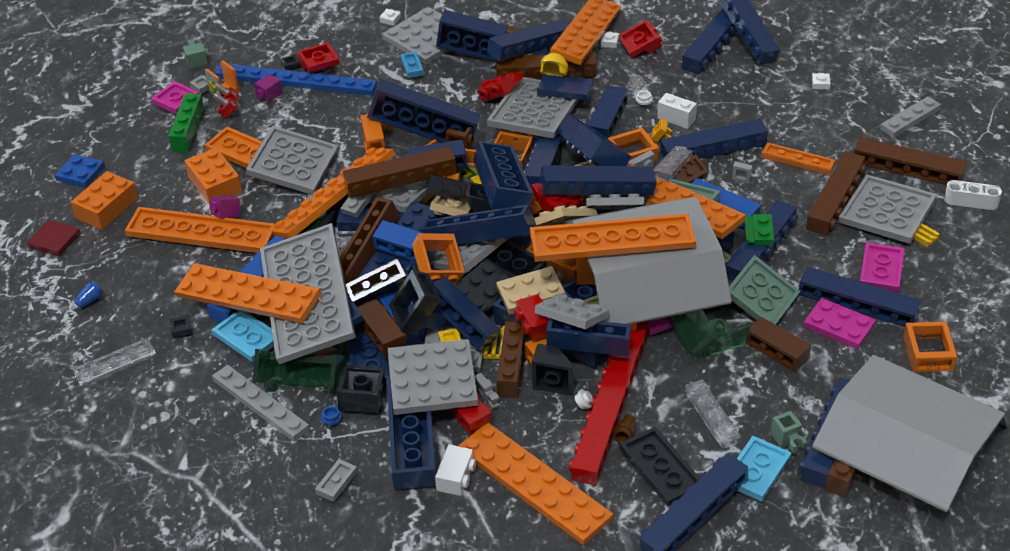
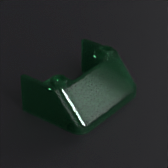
M703 310L666 317L670 321L687 354L693 359H702L746 344L751 327L750 323L730 328L725 320L719 318L709 321Z
M255 349L253 382L263 383L264 388H276L277 384L323 387L325 392H336L347 357L339 354H332V356L307 354L279 364L276 360L275 352Z

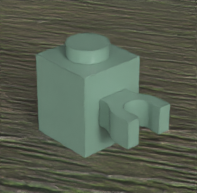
M194 39L187 40L188 45L183 46L188 68L207 65L208 49L203 47L202 42L195 44Z
M792 411L772 418L770 435L780 448L783 449L789 446L792 453L797 450L796 444L801 445L803 449L807 448V441L801 436L802 424Z

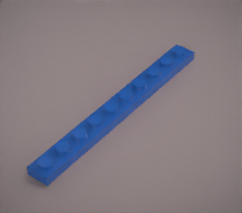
M220 63L214 74L219 79H224ZM229 64L236 70L237 81L256 83L267 74H270L281 80V86L373 96L377 88V80Z

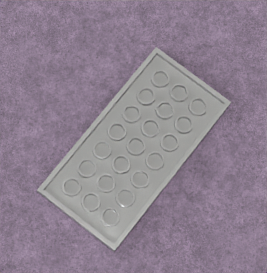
M332 223L260 248L264 277L316 287L322 292L303 324L270 317L275 355L279 364L356 338L335 230Z

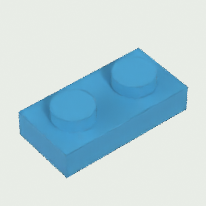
M416 51L400 54L408 78L424 75L423 67Z

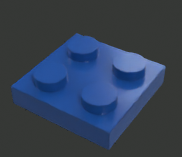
M73 154L55 174L56 181L87 188L103 170L105 164L101 160Z

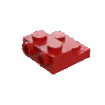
M647 20L618 35L631 58L643 51L650 54L662 47V37L657 33L654 25H650Z
M328 42L297 51L304 70H308L309 73L340 64L339 57Z
M520 71L517 73L510 72L503 77L499 75L493 80L487 79L480 84L481 87L477 90V93L483 102L505 96L524 76Z
M540 183L531 185L533 195L544 212H553L554 208L558 206H565V208L570 206H577L578 208L581 206L583 200L581 195H543Z

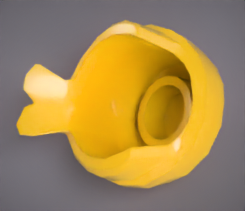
M550 53L541 60L540 73L566 76L568 64L563 55Z

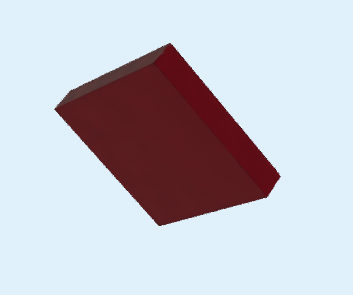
M48 220L27 244L30 248L60 256L80 234V230L73 226Z

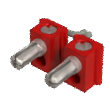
M219 83L215 84V88L223 93L222 95L218 93L214 95V98L221 104L218 107V113L225 119L234 111L241 110L237 100L238 91L232 87L226 89Z

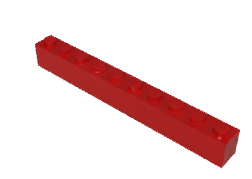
M647 321L638 322L637 329L631 331V344L628 356L608 355V367H604L602 373L603 381H599L597 386L598 395L592 399V411H588L586 417L587 425L582 427L580 434L581 442H577L575 446V459L571 458L569 463L572 481L593 486L598 484L614 437V428L620 420L648 338L649 322Z

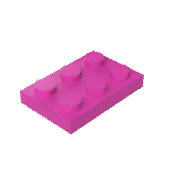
M866 242L860 282L899 293L905 248Z
M821 298L805 319L803 327L858 350L875 326L876 320Z

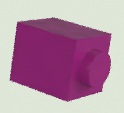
M270 74L254 83L256 96L268 103L282 94L281 80Z
M232 195L211 196L209 206L211 215L218 218L239 216L240 199Z

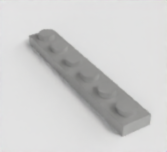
M228 364L212 375L213 381L293 442L310 430L309 424Z

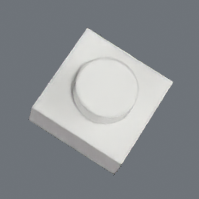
M386 9L379 17L380 23L394 26L401 18V12Z
M605 32L601 38V47L617 48L619 33Z
M812 73V88L830 89V75Z

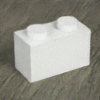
M666 93L658 101L657 118H663L669 123L688 129L696 120L697 103Z
M448 444L435 476L436 491L462 495L464 488L469 486L470 472H474L476 467L473 449Z

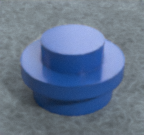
M335 406L326 407L321 414L322 422L329 426L338 424L342 419L341 411Z

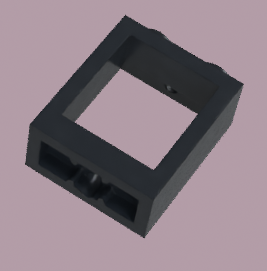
M411 270L389 303V307L400 331L417 335L441 298L428 273ZM418 295L419 299L409 312L408 306L415 296Z

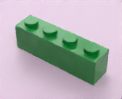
M184 94L168 135L172 152L189 153L205 111L201 94Z

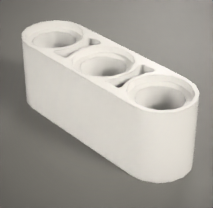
M952 180L947 183L944 201L950 205L994 210L999 206L1002 190L995 185Z

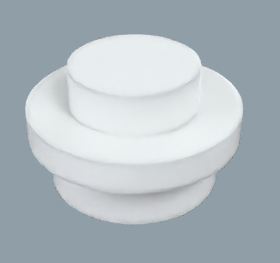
M646 90L639 91L636 96V102L642 106H646L653 101L651 93Z
M583 389L579 390L578 394L575 395L577 405L582 410L591 408L593 399L591 393Z

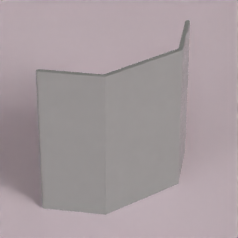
M697 197L675 199L562 221V224L689 214L696 239V248L586 257L594 275L599 305L601 308L609 310V317L603 320V322L633 324L732 303L723 251Z
M872 355L838 393L812 448L947 512L976 454L998 424L1008 427L1009 422L1006 414L1002 411Z

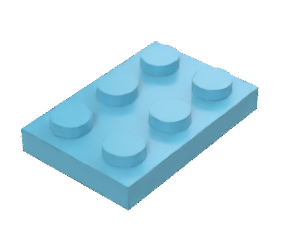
M236 311L212 329V333L216 338L252 363L274 347L272 329L246 311Z
M752 436L737 458L748 466V480L737 491L762 502L791 459L792 453Z

